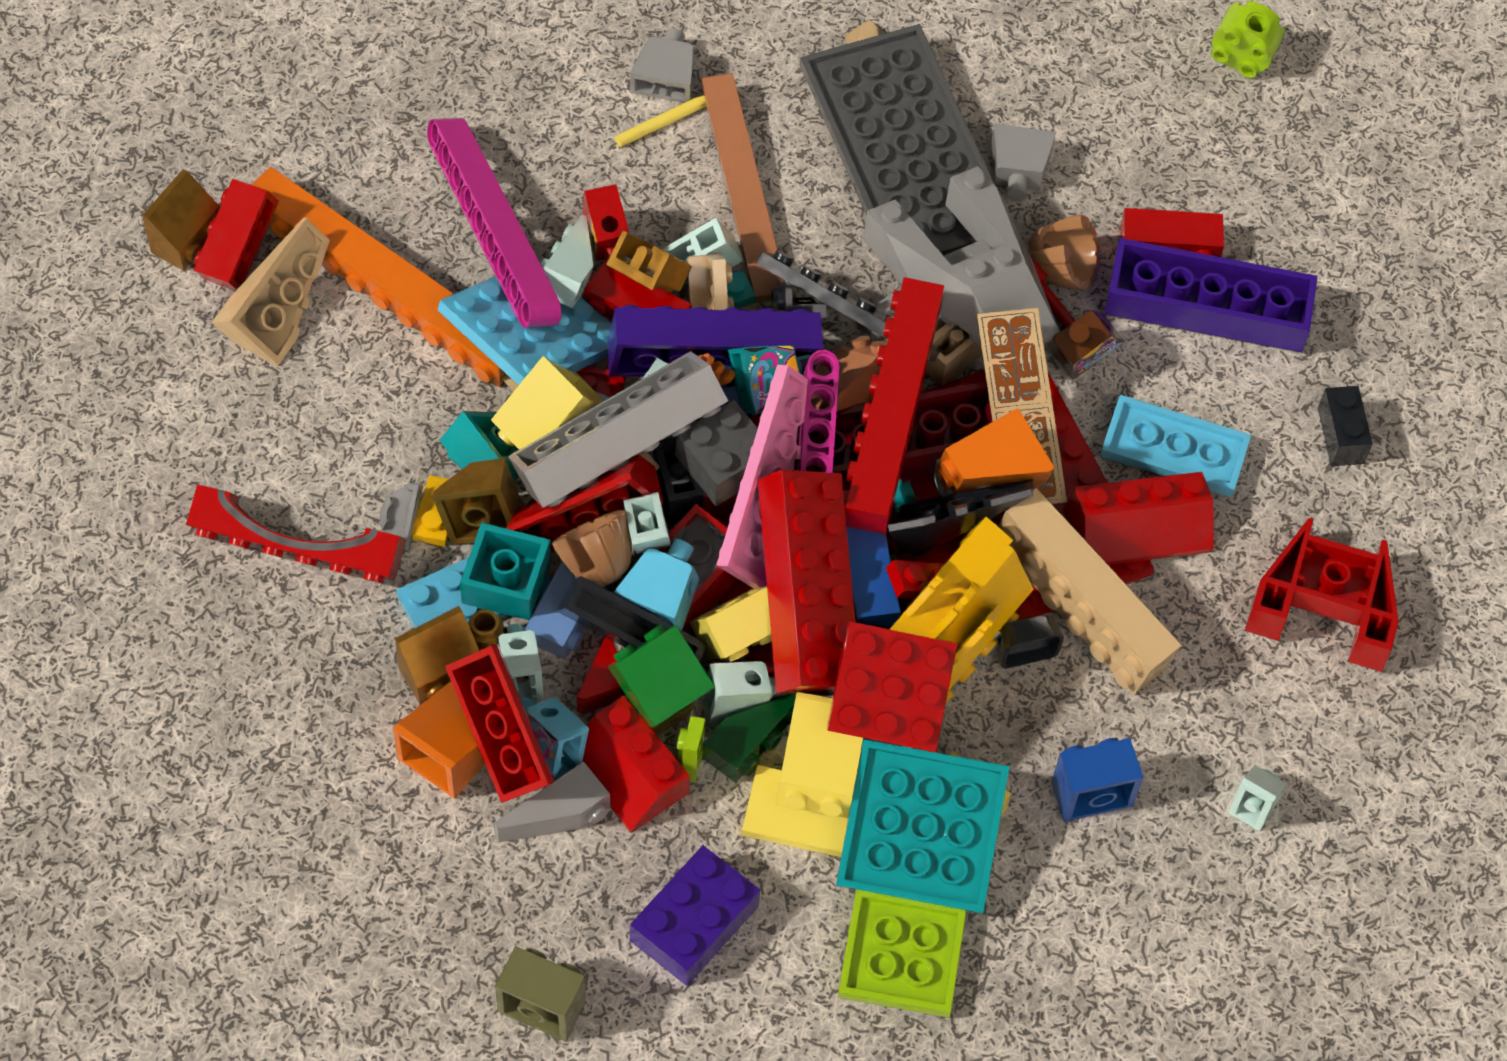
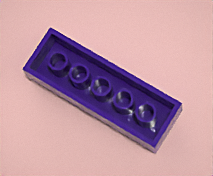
M1119 238L1104 314L1302 353L1311 328L1318 276Z
M636 305L615 307L607 340L609 376L644 377L657 358L669 364L690 351L697 356L709 353L714 357L713 362L720 361L724 365L731 366L728 350L733 348L793 345L796 357L812 355L818 350H823L821 312H810L805 309L785 312L776 311L771 308L759 311H745L735 307L725 310H708L705 307L674 309L671 306L640 308Z

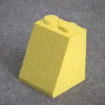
M543 356L491 421L500 429L498 436L508 445L516 446L520 450L604 400L579 375Z
M797 692L776 805L793 810L821 813L830 817L849 818L864 738L827 731L832 698Z

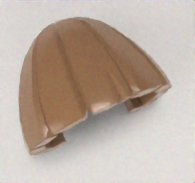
M1079 214L1064 218L1048 226L1041 227L1032 234L1028 242V252L1031 259L1035 260L1039 267L1047 274L1046 282L1058 287L1080 290L1088 289L1089 286H1092V283L1095 282L1098 276L1097 272H1099L1100 257L1097 255L1100 253L1099 240L1095 238L1097 233L1095 228L1092 227V222H1089V218L1085 215Z
M624 510L604 514L595 518L594 522L592 520L579 525L578 529L574 528L553 541L552 545L557 554L576 578L582 576L604 587L619 580L628 570L632 557V541Z

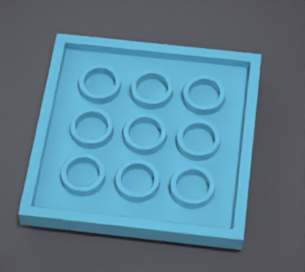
M496 276L448 296L439 302L437 310L518 385H520L543 356L573 373L608 357L607 340L611 323L600 313L594 311L593 307L582 297H580L573 309L560 303L561 320L558 325L531 328L521 326Z

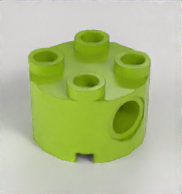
M1247 1L1246 5H1239L1240 2H1235L1226 10L1213 35L1211 56L1215 61L1239 70L1242 76L1254 78L1257 73L1263 72L1270 66L1286 31L1284 26L1281 29L1279 25L1280 17L1269 7L1254 1Z

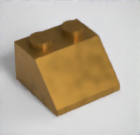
M184 169L180 171L142 215L151 253L183 271L191 262H195L198 251L203 248L208 237L209 224L212 219L216 218L220 206Z
M505 458L471 462L435 489L432 494L452 545L474 543L481 522L506 529L516 509L523 506Z
M459 606L395 638L399 671L419 703L428 700L451 681L445 668L446 665L479 651L463 611Z

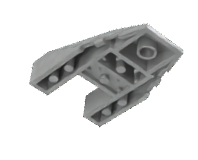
M978 166L950 178L945 204L977 242L944 256L896 199L867 210L863 235L866 243L901 285L904 277L944 285L940 311L942 315L941 320L951 327L957 325L970 333L969 339L981 346L977 314L1038 308L1043 344L1053 340L1060 333L1031 256L997 187Z

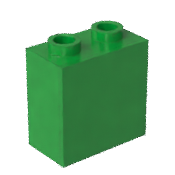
M662 624L655 627L644 635L645 643L636 649L632 644L621 649L613 655L616 662L608 666L632 706L650 728L657 726L715 687L676 625L664 629Z

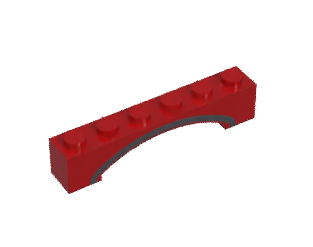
M199 484L196 486L186 522L187 526L196 529L195 536L214 541L217 535L229 537L228 544L244 549H249L250 543L263 546L262 553L279 558L283 557L284 552L297 555L296 562L316 567L317 561L329 563L330 571L350 576L351 569L364 572L363 579L379 584H384L385 578L396 579L406 539L401 536L366 528L363 535L338 541H308L291 538L271 531L252 519L237 504L239 496L231 492Z

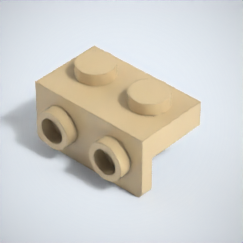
M721 254L689 256L687 263L692 268L688 274L689 301L692 303V308L705 307L708 310H725L734 307L733 297H728L727 284L732 283L731 264L726 263L725 258Z

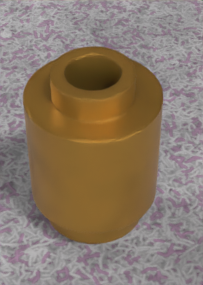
M484 609L477 611L468 621L479 651L491 645L499 644L498 637L504 634L503 621L498 614Z

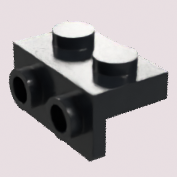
M777 278V287L771 288L772 306L776 307L777 311L792 312L798 309H805L810 312H821V318H827L825 303L813 296L792 297V285L782 278Z

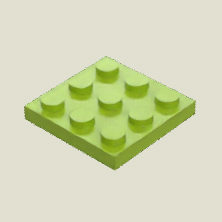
M856 889L837 998L950 1018L966 911Z

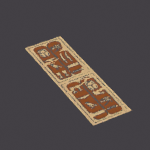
M1038 308L977 314L992 421L994 422L1017 408L1020 410L1055 467L1045 485L1037 489L1051 504L1067 502Z

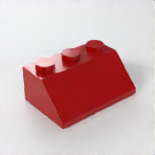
M622 696L595 714L586 726L589 728L582 762L588 766L610 793V808L630 833L690 793V775L625 696Z

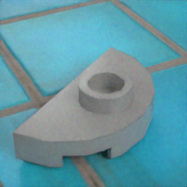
M422 483L406 484L404 487L396 490L385 499L380 511V525L383 532L406 539L403 551L408 553L411 548L412 531L419 509L423 489Z

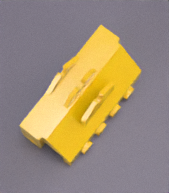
M985 517L968 532L960 542L958 550L890 628V630L958 643L946 704L954 695L950 690L957 680L964 683L974 672L976 667L972 662L979 654L985 657L994 648L998 641L993 637L1003 625L1016 621L1019 618L1015 611L1034 590L1015 550L1009 546L1013 539L988 517Z

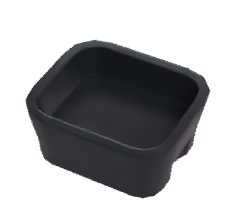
M1046 614L1003 625L1000 630L1001 636L997 640L1001 666L1008 669L1056 657L1061 650L1064 636L1055 624L1052 616Z

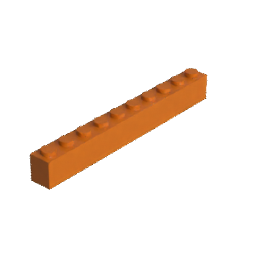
M269 167L251 184L268 190L279 201L269 224L279 238L284 239L303 218H307L330 240L322 262V266L329 273H338L346 279V282L356 292L363 291L371 297L372 301L380 309H389L396 314L404 326L408 328L413 326L420 331L431 345H440L447 350L455 362L459 364L465 363L470 366L482 381L486 383L491 381L499 388L505 383L502 378L507 374L437 310L440 300L453 295L452 292L274 168Z

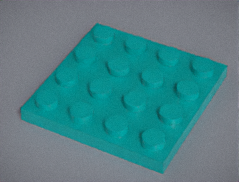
M863 739L836 886L983 914L1010 766Z

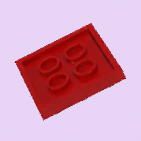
M848 621L826 730L936 752L958 643Z

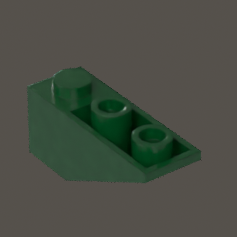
M787 694L726 717L703 742L702 758L735 783L743 775L749 777L756 770L757 765H759V757L766 749L772 751L776 748L783 737L782 731L791 724L796 694Z

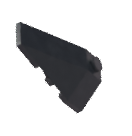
M1024 480L895 504L888 523L889 532L900 555L907 553L914 557L926 555L931 552V549L937 548L974 528L985 517L990 519L1033 496L1034 480Z

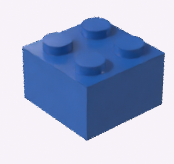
M1108 738L1101 741L1098 745L1085 748L1081 745H1076L1060 753L1051 784L1063 821L1066 822L1133 807L1144 777L1131 738L1122 740Z

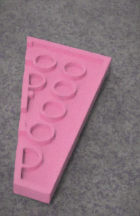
M777 365L717 561L718 567L754 589L767 587L758 479L782 469L794 470L795 459H801L802 446L797 445L796 440L798 426L804 422L808 379L789 365Z

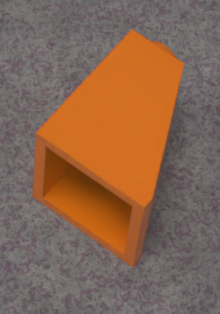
M1017 408L947 447L937 464L939 470L936 473L941 484L946 489L951 488L953 493H959L1030 479L1034 480V488H1039L1045 485L1055 467Z
M451 681L398 722L393 728L397 759L454 799L485 764Z

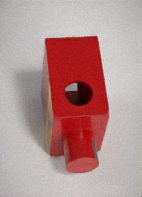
M617 184L584 191L582 215L587 217L590 245L596 261L602 259L608 261L622 231L629 233Z

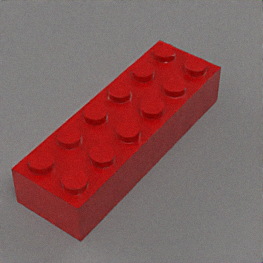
M782 469L758 479L776 694H797V692L813 695H833L848 621L855 622L842 474Z

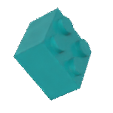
M481 522L460 581L462 604L530 621L551 562L550 540Z

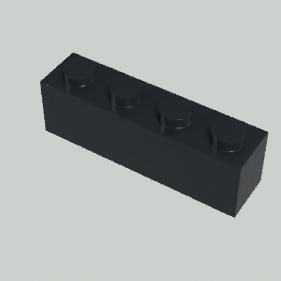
M582 576L573 579L557 612L611 639L624 648L632 644L636 649L646 642L644 635L661 624L664 629L673 626ZM679 629L694 655L700 661L708 644Z

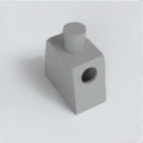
M669 29L666 32L665 38L655 36L648 38L630 73V93L680 103L691 100L694 46L691 43L684 42L685 34L682 31Z
M994 124L991 140L994 184L1008 187L1007 197L1009 199L1022 201L1026 198L1027 189L1040 190L1052 155L1056 132Z

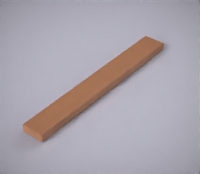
M730 73L701 78L702 91L749 282L754 290L755 303L770 301L771 288L777 287V278L780 277L756 263L762 252L775 254L777 246L734 75Z

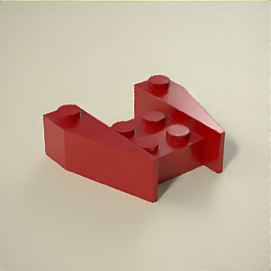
M1308 518L1261 578L1252 601L1244 631L1279 641L1290 606L1356 625L1347 662L1382 672L1392 651L1399 623L1388 542L1382 539L1375 554L1310 535L1314 519Z

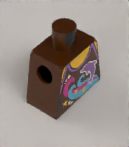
M1090 310L1053 338V354L1074 380L1125 341L1104 314Z

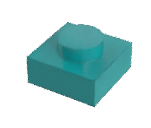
M744 271L732 273V283L727 284L728 297H733L734 307L741 308L755 303L754 290Z

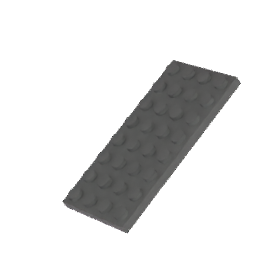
M913 25L800 57V67L866 216L867 210L896 199L943 256L977 242L945 205L950 178L978 166L993 184L994 182L921 25Z

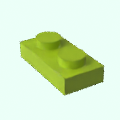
M694 716L690 717L688 729L681 728L677 743V749L679 750L677 761L690 775V781L696 782L702 759L705 719Z

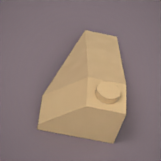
M303 218L232 294L214 318L212 324L233 343L278 366L298 339L301 330L298 326L303 310L308 308L310 302L308 295L314 278L318 277L330 240L311 221Z

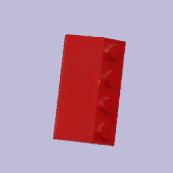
M641 455L629 458V462L622 468L615 471L608 470L598 476V480L591 486L584 489L577 488L567 494L568 497L559 505L543 508L534 498L531 499L528 504L516 509L506 529L549 539L551 552L555 551L552 545L553 541L566 534V532L574 528L578 529L579 525L590 520L594 522L595 518L618 510L625 511L623 500L658 492L661 504H664L656 468Z
M1203 472L1076 486L1073 488L1063 508L1068 523L1107 565L1208 553L1214 549L1213 498Z
M499 644L491 645L446 665V671L501 803L554 783V777Z

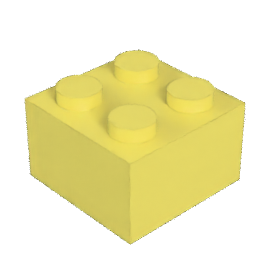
M767 587L751 589L689 621L697 639L708 644L704 651L707 660L720 659L732 662L749 653L747 646L764 645L772 641Z

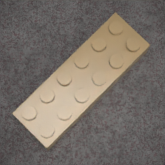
M1037 488L1034 489L1033 496L1012 506L1004 513L998 527L1013 539L1009 546L1015 550L1030 583L1040 592L1044 603L1062 616L1070 632L1075 636H1080L1089 646L1093 657L1101 663L1104 662L1113 672L1116 682L1122 688L1129 689L1135 695L1166 669L1182 645Z

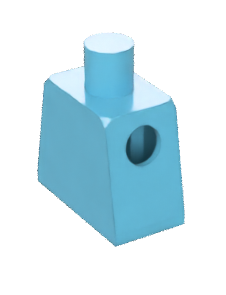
M676 538L667 554L654 548H648L614 593L673 626L676 625L678 629L682 630L699 582V576L695 568L687 563L694 547Z

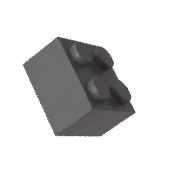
M735 400L721 407L720 411L716 414L702 418L690 425V428L685 432L676 435L675 456L715 506L739 492L740 482L743 479L750 456V449L758 430Z

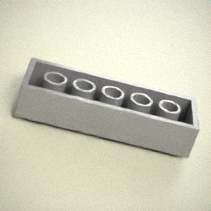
M690 351L508 457L527 492L543 508L546 506L553 507L563 502L568 497L567 494L575 489H584L594 484L598 480V476L608 470L615 471L622 468L629 462V458L639 452L647 453L659 446V441L669 435L676 436L690 428V423L698 418H707L720 411V406L728 402V399L710 364Z

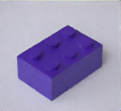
M702 845L630 924V942L685 986H688L759 907L760 889Z

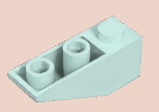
M581 215L574 225L569 224L561 242L556 241L552 247L549 260L544 258L540 263L560 303L572 309L583 295L584 288L588 284L593 269L587 217L585 215Z

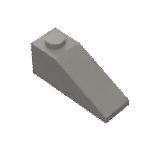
M582 762L558 778L554 783L548 785L494 822L495 838L498 842H505L580 829L589 822L596 824L608 814L610 793L588 766Z

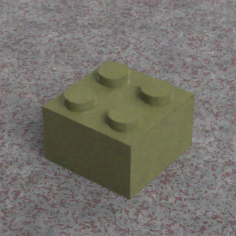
M515 946L495 984L498 1013L567 1042L586 1003L585 976L582 975L581 971L568 963L558 965L549 961L542 952L533 948H526L524 950Z

